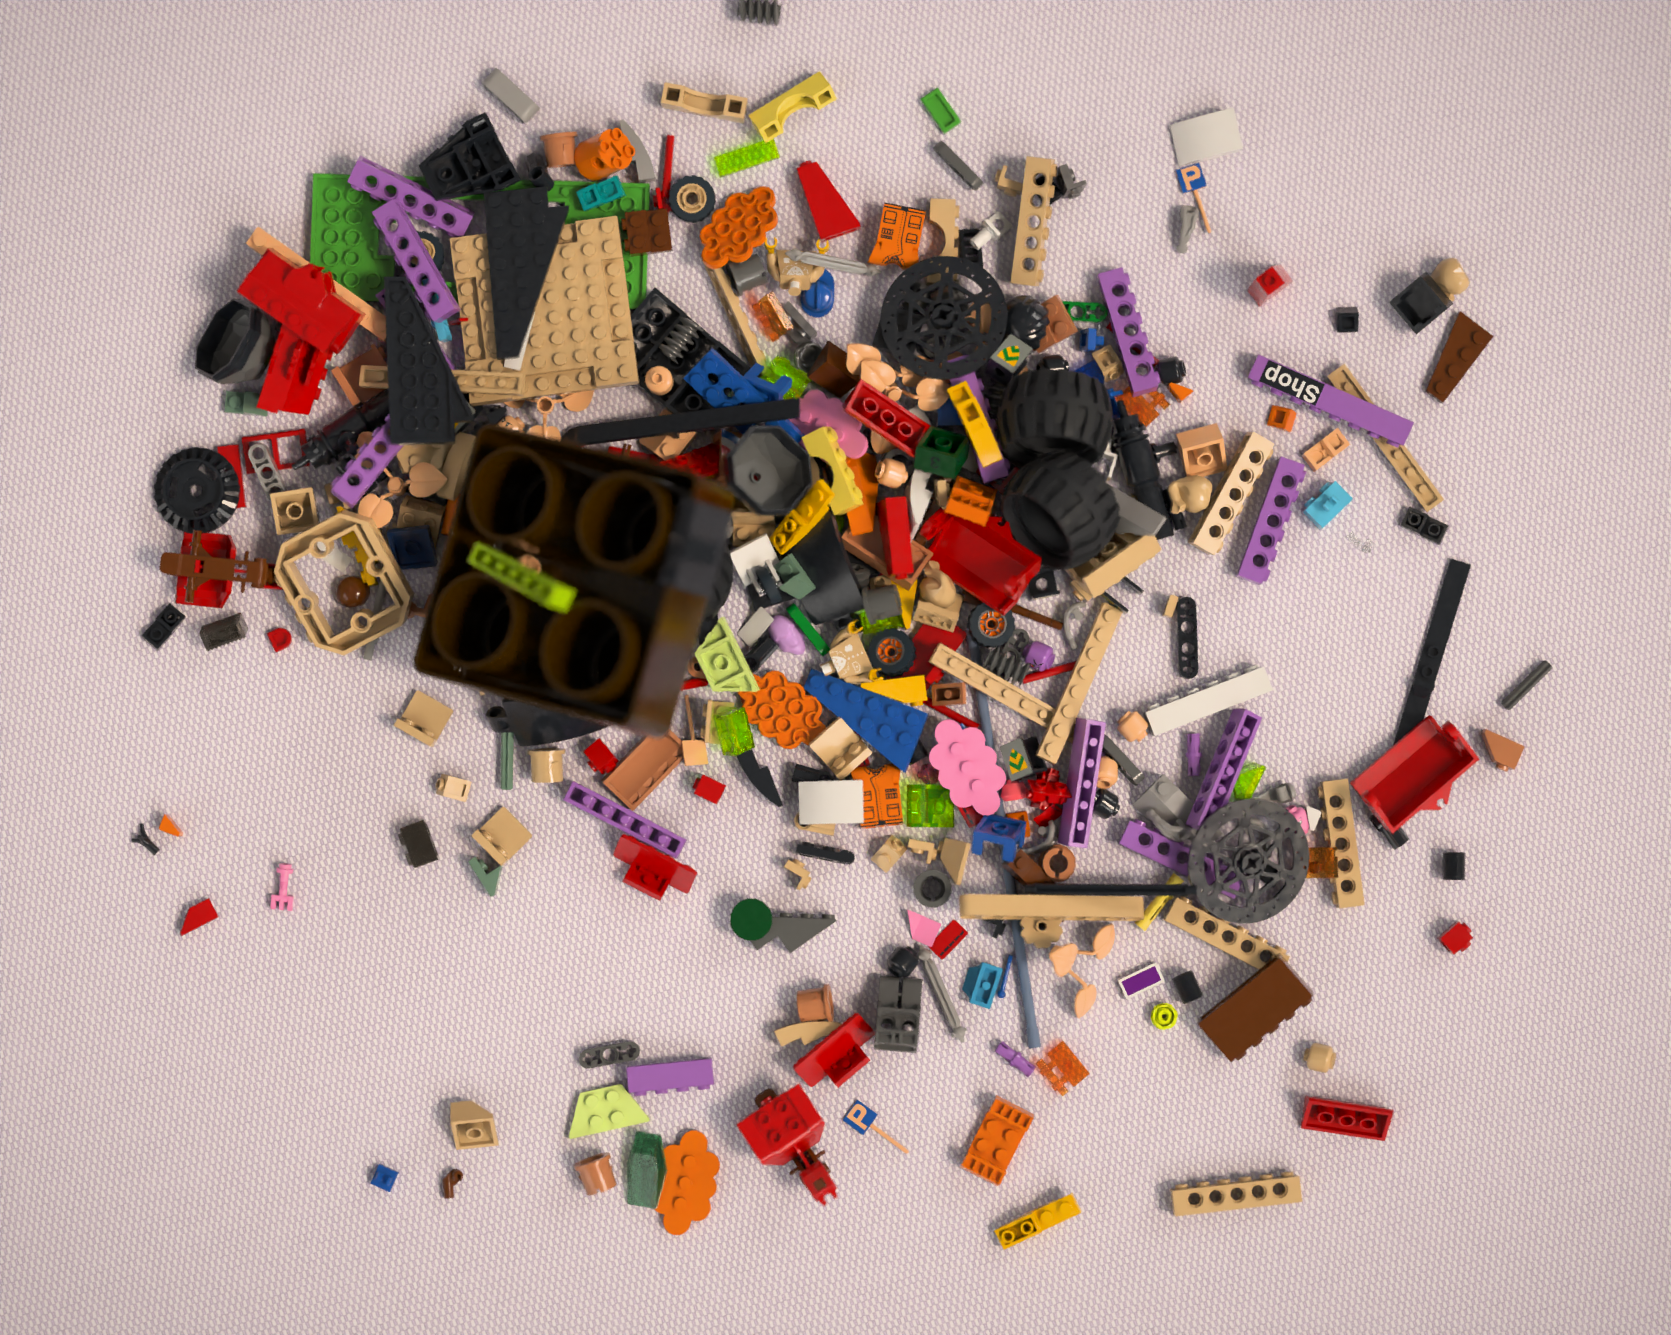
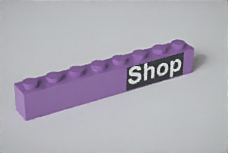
M1259 354L1248 378L1252 379L1251 384L1260 388L1263 385L1271 387L1270 392L1282 397L1284 393L1291 396L1290 401L1299 405L1302 404V401L1310 404V410L1321 413L1322 410L1330 413L1329 418L1338 422L1344 419L1349 422L1347 426L1358 431L1361 427L1369 430L1367 435L1374 438L1385 437L1388 439L1386 443L1397 448L1400 444L1404 446L1414 422Z

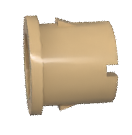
M537 748L527 750V755H531V782L552 783L563 781L562 754H565V749Z

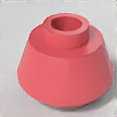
M1008 779L1002 787L1001 799L1003 801H1013L1026 798L1025 793L1028 789L1023 781L1011 782Z

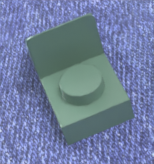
M226 391L225 413L268 417V411L257 408L260 394L245 391V393Z
M792 553L773 566L785 582L779 588L798 600L816 588Z
M477 857L472 858L468 863L491 897L495 896L503 866H499L490 873H487L486 870L489 868L482 858L480 860Z

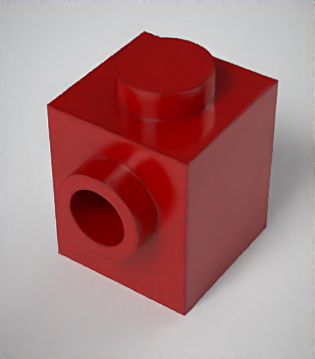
M600 738L583 751L590 759L587 763L594 772L599 770L602 774L609 773L616 768V764L619 762Z
M702 775L701 778H696L692 788L695 789L694 794L718 805L726 785Z
M1454 922L1437 939L1450 954L1454 955L1459 950L1463 952L1471 945L1469 941L1473 939L1470 935L1472 930L1464 922L1462 924Z

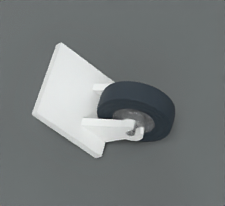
M766 533L730 551L732 562L745 587L753 583L759 596L761 597L766 594L772 604L782 600L777 588L783 584L773 567L780 561Z

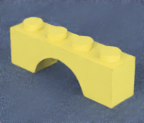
M819 71L748 116L764 142L767 143L783 133L784 122L794 111L805 107L820 110L837 98L831 85Z
M821 427L801 437L810 457H820L826 460L833 470L834 481L831 490L835 496L829 503L833 514L843 515L863 505L862 492L855 485L853 480L854 473L847 466L845 461L846 455L839 447L837 442L838 436L835 430L831 427Z

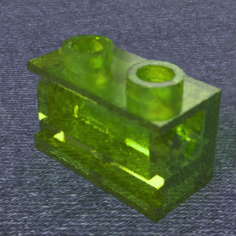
M779 355L771 360L760 376L761 379L775 384L782 375L792 378V386L783 395V399L800 398L807 384L811 382V379L808 378L804 371L796 369L788 359Z
M730 707V709L713 715L723 755L737 756L755 747L745 707Z

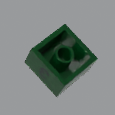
M930 426L916 447L914 468L925 473H933L944 478L955 479L968 459L970 446L968 436Z

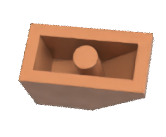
M965 682L932 685V706L966 705Z
M1483 729L1481 736L1491 761L1496 763V768L1505 772L1508 769L1515 770L1525 746L1492 731Z

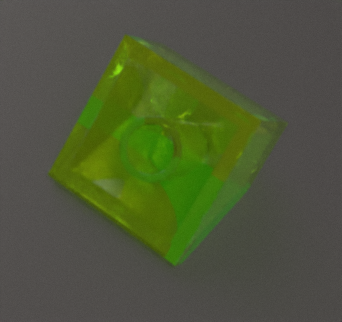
M907 785V827L954 828V803L949 796L950 789L942 785Z

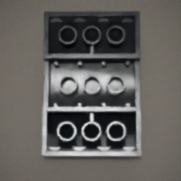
M654 288L631 314L639 384L637 385L672 414L715 409L683 379L685 375L712 348L742 376L751 367L704 329V332L696 331L699 336L698 339L691 337L694 345L686 344L688 352L680 351L683 359L676 357L675 359L678 364L666 357L659 348V344L667 345L664 341L665 337L672 339L669 331L677 332L674 325H682L679 320L680 317L693 320L658 289ZM663 366L671 372L674 380L673 387L667 394L656 395L647 388L645 376L652 367ZM708 374V378L710 381L718 382V376L716 374ZM724 388V394L728 396L732 389Z

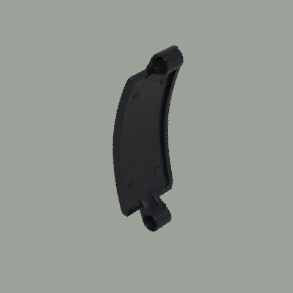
M820 467L819 480L823 479L829 486L825 468ZM828 504L827 506L830 509L798 543L784 553V558L792 553L816 587L801 599L814 625L832 620L837 631L840 632L850 622L858 619L855 622V627L857 629L863 627V630L860 631L863 632L865 629L864 621L859 614L854 613L864 609L862 588L843 544L836 516L833 514L830 504ZM786 515L774 516L776 528L783 521Z
M502 699L503 707L494 706L486 713L488 722L494 732H514L519 746L522 747L565 741L609 727L509 699Z

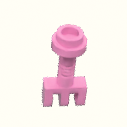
M279 863V867L276 868V872L280 873L279 895H271V909H276V901H278L279 910H284L285 902H288L287 910H293L294 896L287 895L289 874L293 873L292 864Z

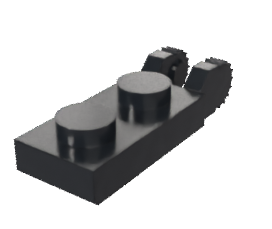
M802 842V845L797 844L795 852L796 855L844 865H850L855 860V856L851 851L843 850L838 853L835 852V848L823 846L822 849L814 848L815 844L809 842Z

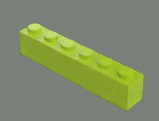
M476 542L468 560L469 563L539 601L563 611L567 610L575 592L497 549Z

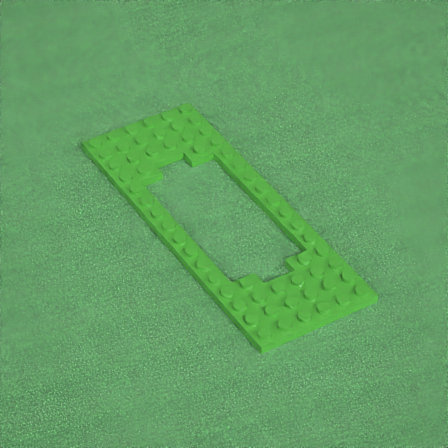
M313 173L310 263L319 267H325L322 270L324 273L331 271L333 280L363 301L380 302L376 294L384 289V277H395L394 255H379L380 230L373 221L375 217L372 212L387 203V201L383 199L381 201L376 200L370 196L369 192L364 190L358 191L352 188L351 184L347 182L351 174ZM372 175L367 176V181L370 184L377 183L376 177ZM403 176L430 189L424 177ZM521 180L499 191L535 188L530 180ZM554 181L553 188L548 192L549 203H565V206H569V213L564 225L573 224L575 221L610 216L618 217L630 310H636L647 297L648 255L631 257L630 251L626 252L624 239H628L627 230L623 231L621 218H625V212L649 211L650 184L621 183L626 196L584 211L576 191L600 182ZM393 185L386 186L387 192L391 194L397 192ZM484 193L452 198L450 200L484 201ZM411 194L405 196L407 199H415ZM445 282L458 304L456 282ZM410 284V287L414 293L416 290L413 284Z

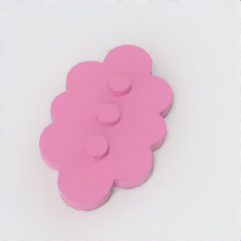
M811 390L803 399L800 398V418L789 420L804 435L821 427H831L837 433L839 447L845 452L847 457L857 459L866 453L868 440L865 435L859 432L862 423L843 410V402L837 398L829 399L825 393L819 390ZM790 396V397H788V398H786V399H793V398H799V397ZM801 440L798 444L807 452L804 442ZM820 458L824 463L829 464L826 460Z
M951 719L942 720L937 724L934 732L938 744L933 746L929 752L931 765L939 770V783L943 787L950 789L949 796L954 805L962 808L973 805L974 809L982 815L994 814L1000 806V798L997 791L1004 786L1006 781L1004 770L996 765V752L991 747L985 745V737L981 730L975 727H968L962 730L956 721Z

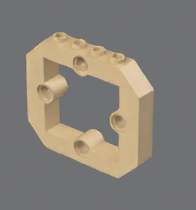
M343 510L281 544L274 569V574L276 575L274 578L278 586L282 587L285 591L286 601L290 606L294 607L298 622L304 625L306 636L311 643H314L315 647L346 655L402 626L407 621L414 591L373 518ZM354 530L369 556L366 563L368 573L374 577L380 576L395 604L375 614L369 609H360L352 616L351 627L334 634L318 606V596L315 592L309 590L294 561L309 553L319 559L326 557L334 549V540ZM318 542H322L325 544V551H321L318 548ZM374 561H381L383 569L376 568ZM302 598L310 601V607L303 605ZM359 616L367 619V625H362L359 622Z

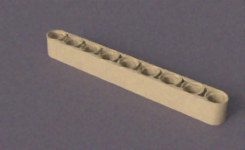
M964 894L959 896V913L962 919L1144 920L1143 897Z

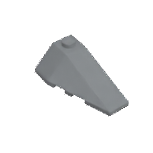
M1109 485L1114 491L1116 501L1120 507V522L1115 532L1121 535L1133 533L1134 535L1155 536L1167 518Z
M1161 774L1132 805L1151 822L1152 820L1146 817L1148 809H1154L1155 813L1171 826L1175 824L1177 819L1182 820L1184 825L1188 826L1186 822L1194 804L1164 774ZM1192 828V832L1187 839L1192 841L1197 830ZM1218 830L1212 837V841H1216L1223 833Z

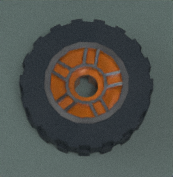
M984 602L978 604L971 610V614L967 618L968 633L971 635V639L976 641L978 645L985 646L986 648L998 647L1009 641L1015 629V617H1013L1012 611L1009 610L1003 616ZM993 620L995 627L989 628L987 625L988 621Z
M887 628L884 631H879L876 636L872 637V641L869 642V650H867L869 661L875 669L881 668L882 670L878 672L884 676H901L903 673H907L910 667L914 665L916 648L910 637L903 631ZM891 649L895 650L893 656H889Z

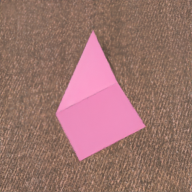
M907 909L912 939L932 947L941 923Z

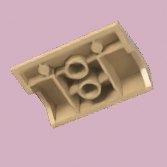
M1115 532L1099 554L1086 563L1065 571L1086 593L1095 598L1102 595L1113 584L1120 582L1127 574L1137 570L1141 564L1152 559L1162 549L1155 536L1134 535L1133 533L1121 535Z

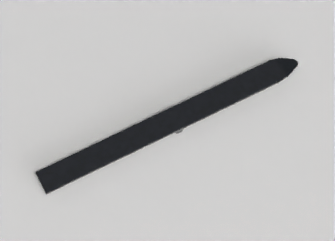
M800 398L577 426L569 429L561 437V440L580 445H593L669 435L676 439L679 438L680 433L800 418Z
M1450 559L1393 745L1424 720L1471 564Z

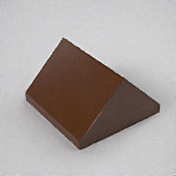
M827 341L806 376L838 398H842L860 380V375H854L847 369V352L830 341Z

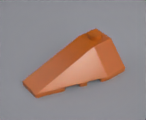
M868 453L857 459L846 456L847 466L854 473L853 480L855 485L863 495V505L847 512L852 536L873 532L876 499L878 496V480L875 477L876 457Z

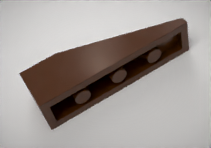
M1016 849V856L1013 862L1004 861L1001 864L1024 887L1025 885H1034V883L1055 884L1022 849Z

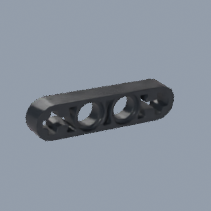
M1183 597L1176 606L1178 670L1184 679H1192L1197 675L1199 669L1197 610L1194 599ZM1185 600L1188 601V604H1192V608L1188 610V616L1193 615V619H1181L1180 615L1185 616V609L1181 608ZM1186 621L1193 625L1192 632L1188 634L1184 633L1181 629L1182 623ZM1187 642L1191 643L1194 647L1193 652L1189 655L1182 651L1183 644ZM1182 657H1194V661L1190 660V667L1194 668L1190 676L1187 675V672H1183V668L1187 666V660L1182 661Z

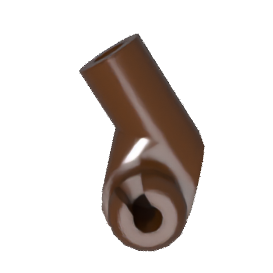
M453 1169L443 1178L444 1199L454 1198V1186L463 1179L462 1171Z

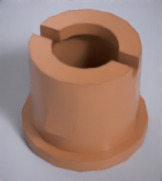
M562 132L540 136V141L544 143L547 168L575 165V137H578L577 132Z
M1059 844L1053 845L1048 850L1041 852L1038 865L1053 882H1062L1074 873L1076 861L1072 851ZM1061 851L1068 861V866L1065 871L1059 873V876H1055V872L1049 866V861L1053 855Z
M824 984L823 988L797 991V1006L801 1022L828 1019L829 1022L834 1021V1005L829 984Z
M610 1153L596 1154L574 1164V1169L579 1171L580 1175L578 1177L583 1182L587 1195L597 1194V1189L602 1193L617 1185L613 1174V1164L610 1165L609 1162L611 1158Z

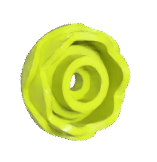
M1161 1003L1153 1008L1151 1021L1158 1029H1169L1176 1024L1178 1014L1172 1005Z

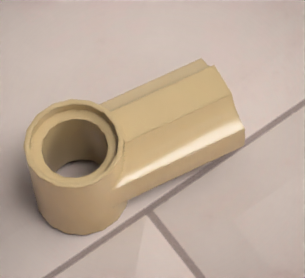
M799 813L795 816V825L798 829L834 835L836 824H809L806 827H802L798 824Z

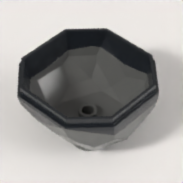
M233 298L216 311L196 347L195 369L198 370L199 374L219 384H232L260 379L271 361L276 345L268 318L259 308L241 299Z
M750 426L724 458V477L727 487L757 516L788 515L813 483L810 455L779 426ZM753 475H756L757 481L754 480Z

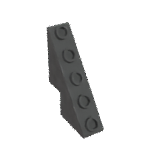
M780 913V917H772V926L769 932L763 938L751 941V943L758 950L778 936L789 953H791L837 921L835 915L822 914V918H814V914L801 913V918L792 917L793 913Z

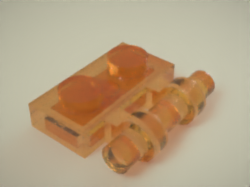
M773 291L752 305L756 319L760 320L765 328L764 333L770 337L772 342L779 340L780 337L794 328Z
M1129 386L1123 391L1122 395L1115 399L1116 401L1123 400L1127 413L1129 415L1138 414L1140 422L1146 427L1160 415L1154 409L1158 404L1164 410L1170 405L1165 399L1166 396L1158 391L1148 393L1154 399L1150 404L1142 395L1132 397Z
M1063 1040L1046 1053L1051 1059L1048 1064L1042 1058L1035 1063L1040 1069L1041 1075L1047 1077L1052 1083L1051 1087L1058 1091L1061 1096L1068 1092L1064 1086L1067 1081L1075 1087L1090 1074ZM1055 1066L1063 1074L1060 1079L1052 1071Z

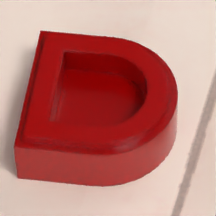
M277 628L267 633L276 653L288 648L292 643V635L287 629Z

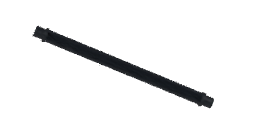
M1034 883V885H1025V894L1197 895V886L1188 884Z

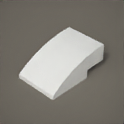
M1234 108L1205 114L1170 125L1179 167L1220 158L1223 155L1241 152L1243 149Z
M914 469L903 494V497L906 496L911 542L921 524L933 493L925 489L931 473H925L918 469Z
M863 780L799 782V825L864 823Z

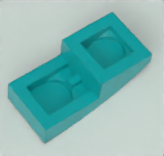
M613 176L598 184L594 183L576 191L584 211L626 196L618 176Z

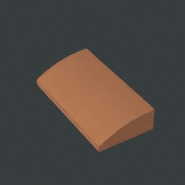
M875 515L873 532L852 536L849 526L841 537L845 549L888 577L878 516ZM914 540L911 542L914 573L907 575L908 578L902 580H895V576L888 577L907 591L913 586L934 554Z
M671 730L665 737L660 739L643 736L616 764V768L607 773L601 781L624 804L634 811L684 759L681 740Z

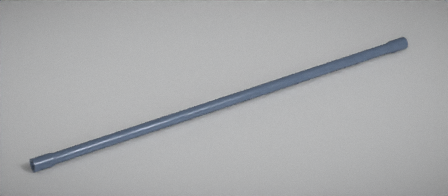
M965 629L971 661L982 667L980 645L971 639L972 637L968 633L969 630ZM975 689L985 745L995 751L987 695ZM1000 789L997 791L1000 798V806L994 815L1005 817ZM999 844L1001 862L1003 863L1004 860L1002 859L1004 845ZM1002 867L1006 895H1017L1015 878ZM1010 920L1027 1027L1029 1049L1041 1047V1041L1035 1016L1025 943L1020 935L1022 927L1019 924L1020 920Z

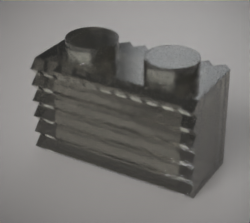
M240 612L202 626L199 635L206 651H210V649H217L218 646L229 645L230 642L233 643L242 638L245 639L248 627Z
M426 820L400 828L401 833L398 834L401 845H406L408 853L405 856L409 866L413 865L414 868H419L440 860Z

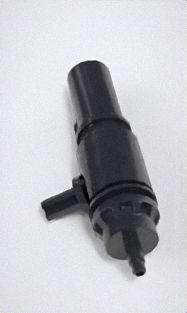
M388 390L368 403L363 402V406L360 408H350L321 428L323 432L319 429L316 430L319 435H310L308 441L300 446L305 455L292 464L293 469L302 468L309 462H311L315 469H318L322 465H331L333 463L331 459L333 458L338 461L339 456L342 458L346 454L350 455L351 453L357 455L358 452L356 450L359 449V446L356 442L359 434L362 432L373 433L378 427L382 428L381 426L387 423L385 418L389 414Z
M1123 400L1117 401L1120 419L1113 421L1114 431L1112 439L1118 442L1113 445L1117 448L1115 450L1126 486L1132 488L1133 494L1131 496L1135 497V500L1167 518L1155 535L1157 541L1174 536L1165 506L1166 499L1162 489L1163 486L1158 483L1161 474L1157 463L1160 462L1162 457L1176 454L1177 445H1175L1174 441L1158 446L1155 443H1150L1148 439L1149 434H1144L1143 432L1147 430L1146 426L1140 422L1138 414L1128 416Z

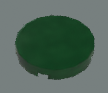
M748 898L740 901L733 908L730 915V924L733 931L740 938L755 941L763 938L769 932L772 926V913L763 901Z

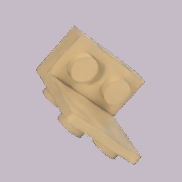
M406 495L400 506L396 528L429 525L436 550L440 525L445 515L446 505L442 506L432 501Z
M737 509L736 512H732L734 527L733 547H739L765 533L770 538L776 530L774 516H757L754 512H749L747 509Z
M957 594L955 602L947 608L935 606L930 602H926L920 596L913 620L953 632L958 621L964 596Z
M417 690L401 719L398 718L394 726L430 747H434L453 714V710Z
M708 700V704H703V717H706V725H702L701 738L705 739V743L731 745L734 703Z
M841 717L834 720L809 743L811 749L826 763L840 781L872 754L867 745Z
M502 807L479 830H476L471 835L501 866H504L532 838V834L505 807Z

